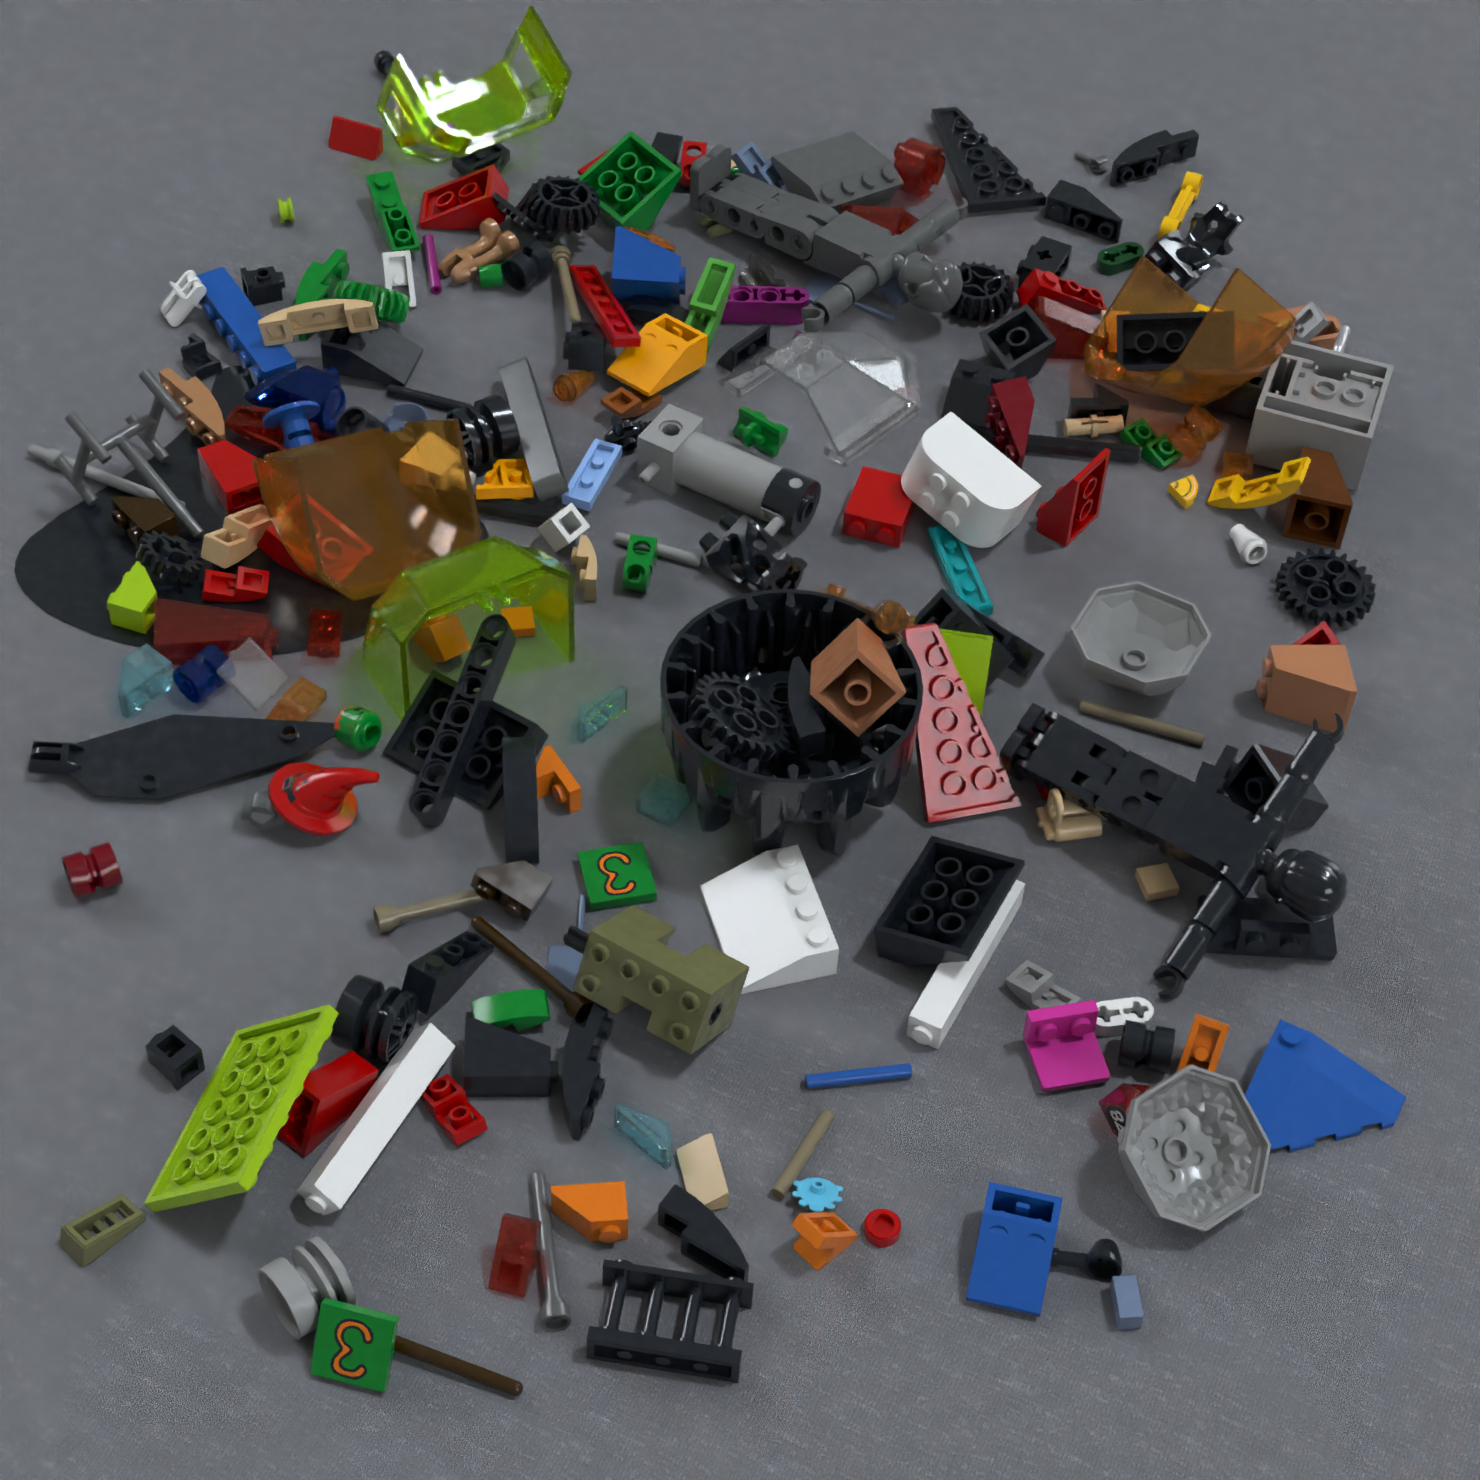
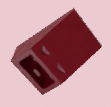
M1026 376L992 384L991 395L987 397L988 412L984 415L988 430H992L994 433L995 448L1021 469L1023 467L1035 398Z

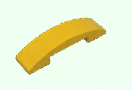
M1307 456L1284 462L1280 473L1245 481L1239 474L1217 479L1207 503L1210 506L1219 508L1248 509L1279 502L1292 495L1301 486L1311 459Z

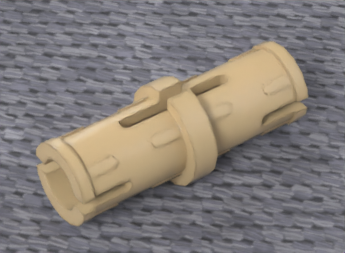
M1091 414L1089 418H1066L1063 421L1065 437L1090 435L1091 438L1098 437V434L1121 433L1124 429L1123 416L1121 414L1103 417Z

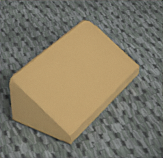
M713 1134L703 1135L676 1149V1156L686 1191L695 1196L710 1210L728 1207L729 1192Z

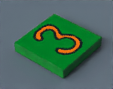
M643 842L577 852V859L590 911L657 900V891Z
M325 1298L320 1306L310 1374L384 1393L389 1383L399 1316Z

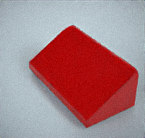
M334 116L329 137V148L375 161L384 151L382 129Z

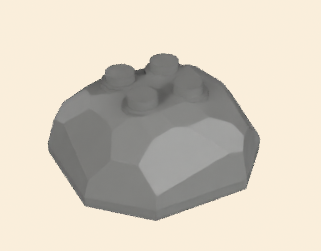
M1139 581L1097 588L1070 630V636L1080 665L1087 675L1120 689L1146 696L1164 694L1182 685L1212 636L1194 603Z

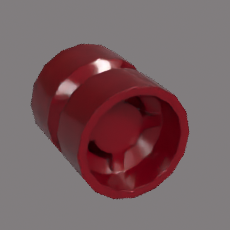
M109 842L91 847L86 855L79 851L62 857L64 871L75 899L93 894L98 886L105 890L123 883L117 859Z

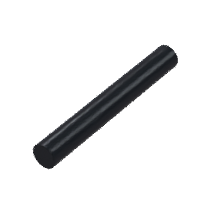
M391 383L387 388L388 395L449 411L457 408L460 409L462 406L469 404Z

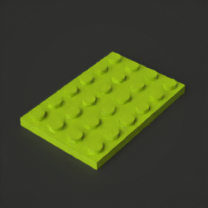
M330 1004L236 1030L144 1202L145 1206L152 1212H158L248 1192L255 1185L258 1179L257 1173L261 1165L272 1152L273 1142L279 1130L286 1124L289 1118L288 1112L294 1100L302 1093L303 1083L309 1071L317 1063L318 1053L324 1041L330 1037L333 1031L332 1026L339 1013Z

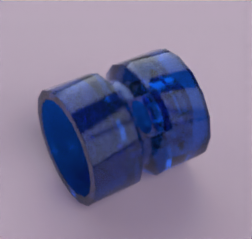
M211 644L193 656V660L190 659L173 671V679L180 692L188 700L196 704L204 701L212 694L215 688H221L235 675L229 658L222 650Z

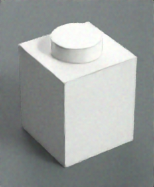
M570 503L537 529L552 549L557 552L575 540L590 525L573 503Z

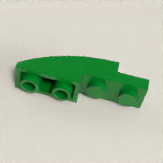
M387 171L366 175V185L372 200L373 213L390 252L420 250L406 205H403L393 172Z
M336 248L324 264L312 262L300 281L295 305L331 299L330 296L333 295L337 282L345 280L349 274L350 266L347 263L346 251ZM311 333L299 334V340L305 341Z

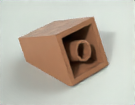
M857 618L811 661L810 695L859 737L906 693V690L887 650L882 644L881 638Z
M1270 645L1267 658L1262 660V678L1256 682V696L1261 698L1264 711L1313 726L1315 718L1318 728L1330 732H1335L1338 728L1335 715L1337 713L1343 720L1345 733L1357 694L1346 646Z

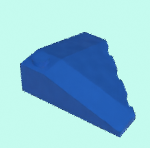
M1281 1019L1245 1093L1246 1099L1271 1143L1270 1150L1286 1147L1289 1153L1314 1147L1315 1139L1333 1135L1334 1140L1338 1141L1360 1135L1362 1127L1378 1124L1381 1130L1393 1127L1406 1099V1096L1314 1033Z

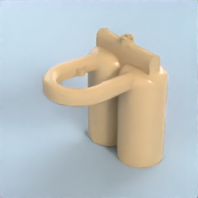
M1057 788L1049 791L1047 803L1044 807L1036 808L1039 818L1038 827H1042L1045 834L1044 837L1047 840L1064 842L1097 837L1102 834L1100 817L1068 800H1062L1061 793Z

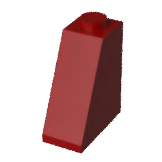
M227 440L197 449L200 471L228 515L284 496L282 474L278 469Z
M351 1051L309 1072L303 1083V1091L294 1100L288 1112L289 1118L280 1129L278 1137L303 1157L309 1155L353 1114L374 1085L379 1070L354 1051Z

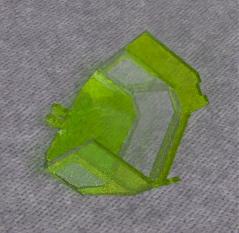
M530 6L521 25L515 30L503 55V59L481 76L460 84L449 85L442 72L438 71L433 73V81L438 90L434 89L426 76L419 78V88L401 54L396 55L377 101L376 108L402 152L434 164H439L453 157L461 158L554 122L563 105L572 71L535 7ZM447 123H455L454 130L448 128Z

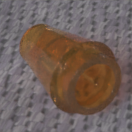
M588 370L561 374L553 383L554 394L561 401L571 402L594 384V374Z

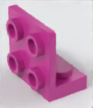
M1095 1000L1027 1011L1022 1036L1043 1092L1109 1081L1110 1072L1094 1033L1099 1012Z

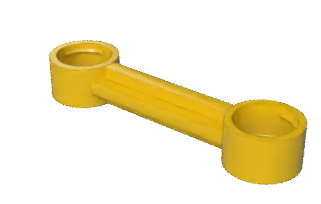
M1187 171L1181 191L1169 215L1164 216L1157 240L1176 229L1180 230V226L1193 200L1196 201L1198 198L1203 175Z

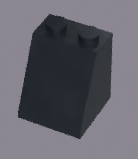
M1253 744L1222 787L1233 803L1256 815L1258 809L1266 803L1282 778L1285 766L1295 756L1260 744ZM1314 783L1308 788V792L1286 824L1288 831L1314 826L1329 807Z

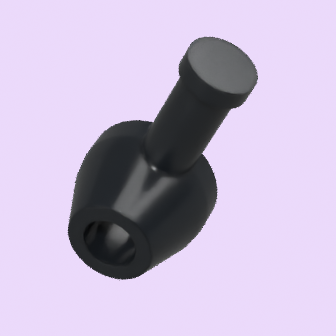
M1110 1239L1096 1241L1088 1254L1053 1248L1051 1266L1053 1267L1060 1265L1084 1268L1088 1276L1101 1282H1111L1113 1276H1120L1122 1273V1258L1118 1246Z

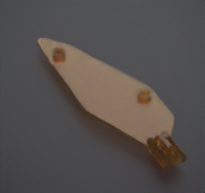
M829 583L827 588L818 585V588L824 591L825 594L848 600L859 605V607L873 612L872 620L874 625L884 633L898 634L905 630L906 627L919 625L914 623L916 616L908 614L907 610L897 601L884 600L874 607L844 595L846 589L832 583Z

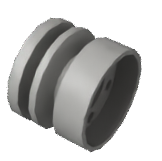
M315 1235L306 1240L305 1248L298 1245L291 1251L295 1267L286 1258L280 1256L257 1271L260 1287L269 1306L285 1330L297 1340L317 1329L319 1308L325 1298L352 1305L356 1304V1295L343 1264L328 1244Z

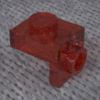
M311 609L308 656L340 658L342 611Z

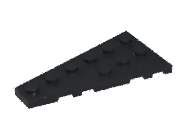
M958 107L932 109L931 119L961 195L968 201L967 210L969 213L1046 205L1047 197L1042 192L1037 193L1033 189V183L1028 178L1023 179L1018 174V168L996 146L992 147L988 143V138L983 133L979 134L973 128L974 123Z

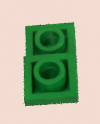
M1143 418L1124 428L1118 435L1125 444L1140 445L1142 447L1141 458L1159 469L1166 468L1184 455L1166 433L1158 436Z
M544 989L508 991L472 1001L473 1018L499 1028L513 1024L519 1032L551 1020L547 993Z

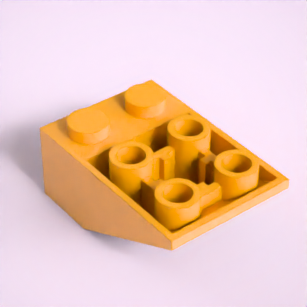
M665 313L646 323L639 332L641 337L640 347H626L607 369V374L650 397L706 365L708 335Z

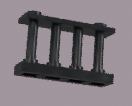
M604 1259L602 1285L610 1286L611 1292L604 1325L601 1327L589 1326L587 1359L735 1383L739 1382L742 1350L733 1349L732 1344L739 1307L748 1309L752 1307L754 1283L745 1282L737 1277L725 1279L637 1265L623 1259L615 1261ZM627 1289L649 1293L640 1333L625 1332L618 1329ZM664 1295L686 1299L680 1335L676 1340L656 1335ZM701 1301L724 1305L718 1340L714 1346L694 1342Z

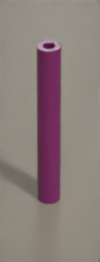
M426 234L423 236V245L430 289L432 294L437 295L442 292L434 238L431 234Z

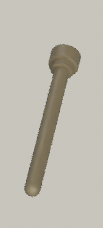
M558 245L553 247L549 253L553 259V268L557 269L569 320L571 323L577 324L580 322L581 317L568 268L572 263V257L567 247Z
M474 890L399 908H396L395 905L388 906L387 903L374 906L373 916L378 932L383 933L393 930L394 926L399 925V921L486 900L477 895Z

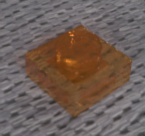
M1224 451L1221 478L1239 474L1245 481L1251 480L1254 455Z

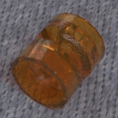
M1194 405L1183 417L1184 424L1178 423L1167 435L1169 442L1180 453L1191 460H1196L1206 449L1205 442H1212L1223 430L1217 419L1198 405Z

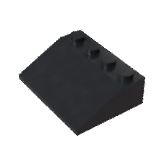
M432 670L383 753L420 773L457 682ZM472 690L469 695L476 694L477 692ZM492 701L456 793L490 811L504 795L502 737L535 736L537 757L549 735L538 724ZM463 717L459 720L458 724L464 723L469 717ZM451 746L446 753L453 752L457 746ZM445 775L438 776L434 781L440 782Z
M931 836L874 928L878 957L908 966L969 961L1025 866L1024 860Z

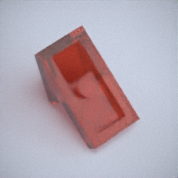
M505 1213L502 1216L488 1289L523 1298L526 1296L540 1256L537 1244L542 1221Z

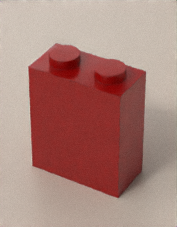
M863 466L844 511L842 534L900 548L916 507V503L906 495L902 488V475Z

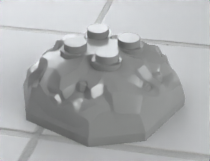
M1188 1065L1131 1100L1130 1106L1126 1111L1125 1126L1118 1133V1153L1123 1168L1134 1185L1135 1193L1148 1207L1153 1216L1197 1231L1206 1232L1262 1195L1271 1143L1237 1080L1194 1065Z

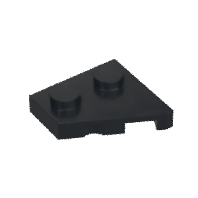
M493 138L453 157L452 167L465 176L494 164L500 173L510 160V150Z

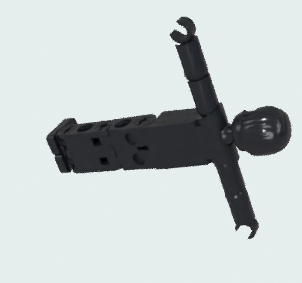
M1035 703L1030 705L1020 720L1017 729L1012 732L1000 751L999 756L1010 777L1018 781H1022L1026 777L1048 790L1057 788L1061 796L1066 800L1090 811L1092 814L1148 844L1156 845L1158 843L1162 853L1214 879L1209 893L1192 920L1184 925L1180 939L1166 959L1165 963L1168 966H1162L1153 972L1155 979L1165 976H1171L1176 979V984L1172 989L1158 993L1161 998L1174 999L1182 993L1184 988L1182 979H1190L1212 944L1214 936H1217L1239 899L1245 900L1259 876L1267 877L1266 890L1276 899V904L1282 903L1286 905L1294 914L1310 922H1320L1333 916L1345 900L1347 893L1346 875L1330 859L1311 850L1302 852L1297 849H1288L1279 856L1274 854L1288 831L1286 824L1335 749L1334 744L1343 738V720L1337 713L1335 715L1338 728L1331 734H1324L1319 731L1317 721L1314 718L1313 731L1310 732L1294 759L1285 766L1282 778L1266 803L1258 809L1256 815L1180 774L1177 775L1130 750L1127 752L1118 744L1056 712L1049 711L1046 714V709Z

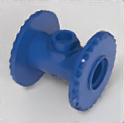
M293 402L275 408L263 417L264 427L271 429L281 428L284 437L283 445L289 453L288 456L276 464L277 469L282 474L299 473L301 468L334 457V450L332 448L316 447L308 420L315 417L321 410L317 402Z

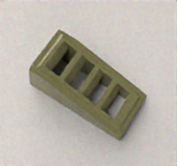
M120 1194L62 1226L60 1246L80 1267H84L143 1223L146 1215L124 1194ZM118 1211L125 1219L120 1220L114 1213ZM106 1221L111 1227L108 1228L103 1222Z

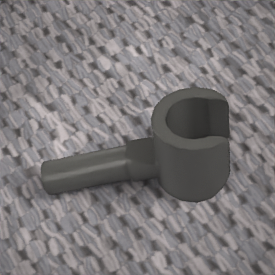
M1078 151L1075 153L1076 158L1089 165L1093 174L1107 171V168L1103 166V163L1108 162V158L1105 155L1092 158Z

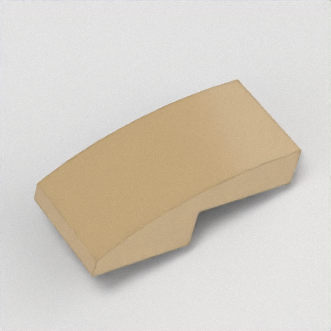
M580 535L578 547L573 546L571 565H576V578H579V587L584 588V601L596 602L597 558L593 545L587 535Z

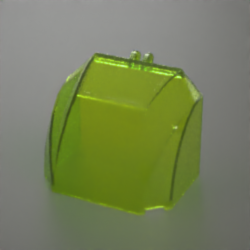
M492 536L406 569L391 581L382 596L370 607L363 643V668L399 720L402 721L410 708L406 644L425 621L437 616L449 614L474 603H477L485 613L492 611L494 608L490 598H496L503 606L511 603L510 598L518 599L519 604L532 606L534 617L568 662L575 661L574 576L561 562L541 549L518 546L511 541L497 536Z

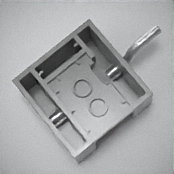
M1346 325L1340 327L1333 350L1281 337L1255 410L1243 461L1281 471L1284 462L1300 458L1302 447L1330 452L1334 456L1346 487L1357 491L1394 366L1345 354L1344 350L1351 329Z

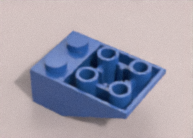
M989 1182L966 1300L1040 1317L1063 1198Z

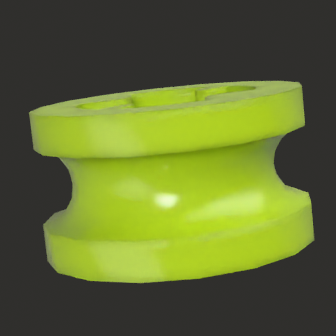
M291 197L287 198L286 201L277 199L280 223H284L285 220L295 222Z

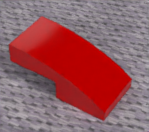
M239 566L237 574L206 569L201 600L244 602L266 598L270 571Z

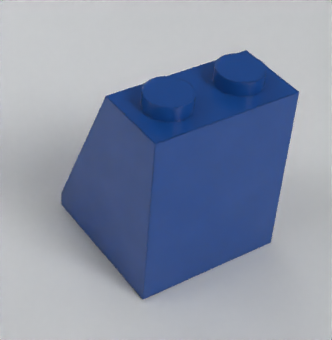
M615 227L611 280L612 291L616 299L619 301H633L636 295H646L679 304L680 295L686 294V267H681V256L623 227Z

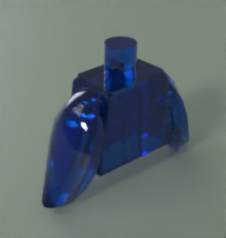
M304 365L298 370H282L253 387L244 395L246 401L258 407L278 408L298 401L317 402L321 410L315 417L309 419L308 422L324 427L325 433L336 435V422L341 413L346 410L347 404L345 391L341 388L340 373L333 366H327L324 370L309 365Z

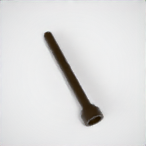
M476 916L471 920L472 928L564 1002L563 1006L569 1017L577 1023H582L588 1019L594 1001L575 991L572 992L482 917Z
M396 1335L394 1351L512 1396H518L523 1391V1385L520 1381Z

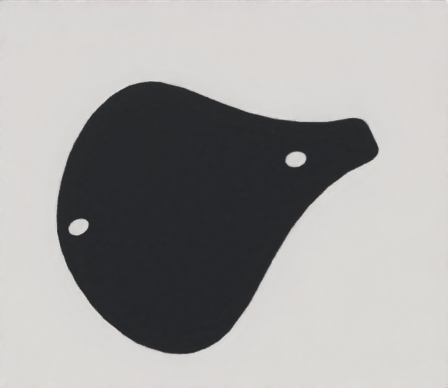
M239 365L223 369V371L217 374L211 393L222 412L226 440L277 469L276 464L289 455L283 445L284 437L281 428H267V434L255 440L245 438L241 431L249 423L263 424V417L275 408L293 402L305 401L299 393L297 384L266 394L260 385H255L247 368L244 369ZM317 415L308 420L316 447H330L334 450V456L354 449L342 441ZM185 428L172 442L164 447L170 455L168 460L160 463L154 455L147 462L177 498L185 502V507L191 513V516L205 531L199 538L195 539L176 518L179 537L189 541L188 546L197 548V554L201 555L204 535L223 528L224 518L228 516V513L200 471L197 449L206 445L200 438L190 434L187 428ZM136 469L122 477L152 489ZM300 473L282 474L284 496L261 504L282 513L297 498V495L302 492ZM398 481L339 521L374 551L337 592L280 566L259 547L250 555L226 569L202 559L201 562L204 564L199 575L194 581L188 580L187 583H183L180 579L174 583L170 577L161 579L154 573L149 572V566H144L156 590L160 614L147 633L143 634L112 625L110 613L107 609V600L112 592L115 593L122 583L124 574L131 570L136 561H142V559L135 556L137 545L132 542L128 533L123 528L119 529L114 524L111 518V512H113L111 498L115 496H137L107 486L95 493L99 500L94 505L89 506L84 500L57 516L31 536L19 551L14 572L22 591L46 613L96 636L124 644L186 655L262 657L316 649L348 641L386 629L422 613L458 592L475 576L488 557L490 539L485 525L474 513L417 503L414 500L416 488L404 485ZM293 492H295L292 500L288 505L287 499ZM239 566L270 571L266 598L244 602L201 600L206 569L237 574ZM250 626L264 627L269 634L268 639L259 645H248L241 640L240 636L242 631Z

